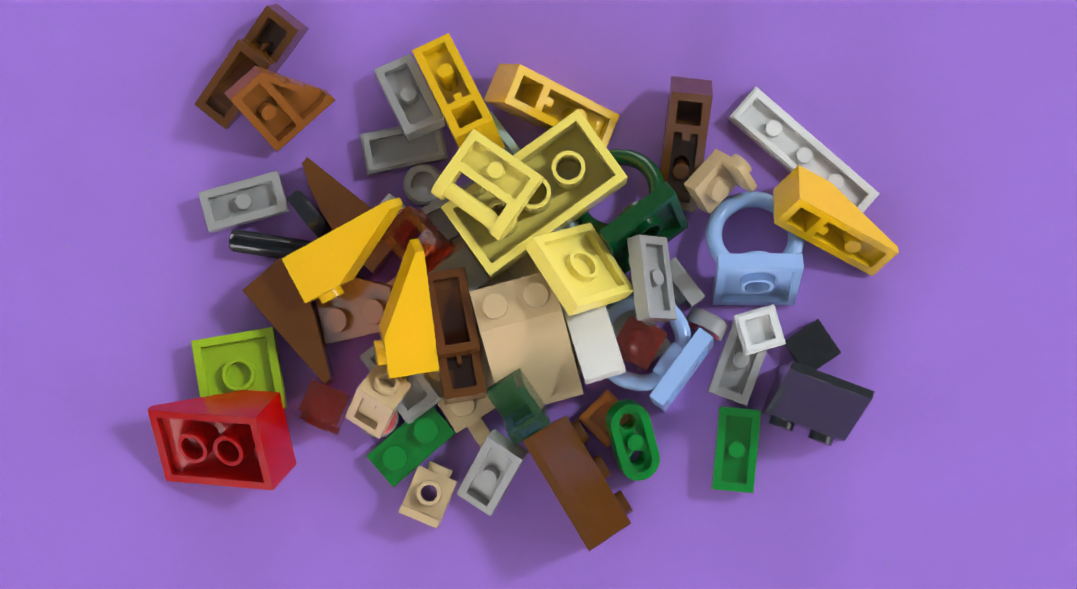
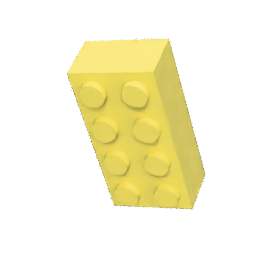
M579 109L513 155L542 175L544 180L516 218L511 230L504 239L499 241L489 234L490 229L451 201L441 206L448 219L492 280L529 254L525 246L533 237L563 230L627 184L628 176ZM477 183L465 189L466 192L499 215L507 205Z

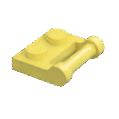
M473 128L435 182L431 193L441 200L447 198L490 229L489 234L501 241L509 233L516 218L543 182L544 177ZM464 174L507 205L499 215L456 185L459 176Z

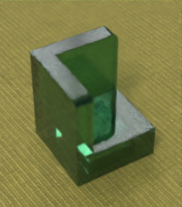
M520 368L487 388V396L502 416L506 433L514 445L551 424L545 403Z

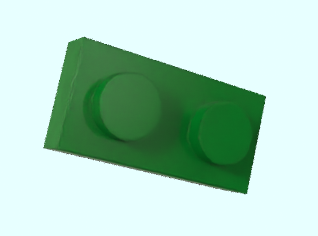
M718 407L711 489L754 493L761 410Z
M432 407L410 424L406 422L402 424L366 457L392 487H395L455 435L456 432L440 413Z

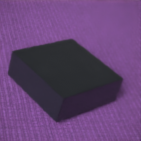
M296 190L286 198L318 238L333 231L302 191Z
M819 319L785 340V347L797 363L816 370L841 354V351Z

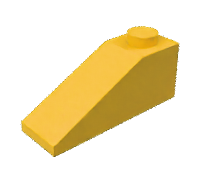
M447 33L413 49V55L458 148L461 147L474 128L504 149L505 147L495 122L450 34Z
M499 63L484 98L485 102L546 130H549L579 109L606 148L620 116L521 64Z
M798 165L773 189L774 224L859 270L873 276L899 253L898 246L831 182Z
M400 197L381 203L282 258L305 303L319 298L323 305L344 294L341 286L354 280L402 208L403 203Z
M418 238L409 240L379 324L381 340L374 341L377 365H385L389 379L439 370L425 254Z

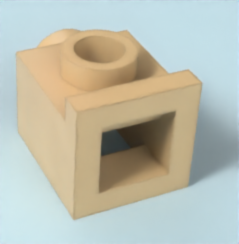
M431 461L427 468L421 465L418 466L399 513L438 528L458 481L450 478L453 470ZM426 485H432L437 490V497L433 501H426L422 497V489Z

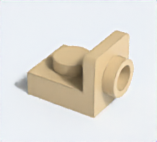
M717 149L709 155L684 183L699 209L708 214L713 212L736 185L751 193L758 187L750 174L752 168L745 159L737 154L729 156Z
M376 364L357 388L345 418L380 439L387 430L398 405L408 393L411 383L402 377L389 379L386 367Z

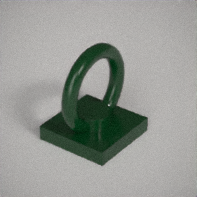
M612 149L609 152L619 165L635 168L643 174L648 183L649 195L642 200L628 205L611 223H604L595 219L589 211L579 217L576 222L578 225L591 222L624 274L631 270L627 238L636 235L666 237L668 243L686 230L689 225L677 194L667 182L664 183L663 176L653 161L633 150Z

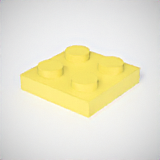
M591 222L533 237L525 246V249L569 316L624 300L633 292L632 284Z

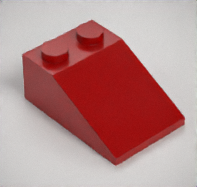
M239 390L152 405L147 409L166 481L274 490L297 464L280 392Z

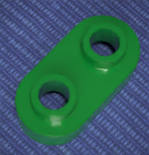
M630 399L620 400L610 407L605 419L615 461L619 470L628 478L635 481L645 480L656 472L660 463V454L650 416L647 410L636 401ZM625 414H630L629 420L625 424H620L621 418ZM640 451L638 458L630 461L632 453Z

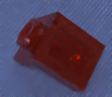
M633 316L628 317L616 338L622 359L644 372L647 371L668 333L654 325L650 327L642 321H637V318Z

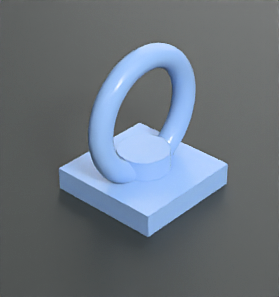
M749 191L741 192L726 198L711 213L705 230L708 250L716 262L712 288L713 305H795L804 270L803 253H801L804 239L787 231L788 240L783 253L751 251L744 254H730L722 240V228L727 218L738 210L752 207L762 208L774 213V201L772 194L753 191L752 193Z
M634 292L626 299L606 306L612 325L622 314L635 309ZM677 306V320L669 321L674 332L675 342L670 345L660 358L652 373L634 374L626 371V373L608 378L615 384L629 390H653L649 395L651 402L664 412L667 411L713 348V336L700 327L691 338L689 324Z

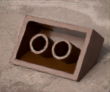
M564 416L523 440L588 551H591L630 525L631 522L627 515L633 512V509L621 490L613 494L605 480L612 475L599 454L593 458L590 456L584 446V443L589 441L590 438L579 420L576 419L570 422L568 417Z

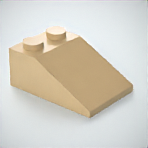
M541 272L469 291L503 416L584 394L560 302Z

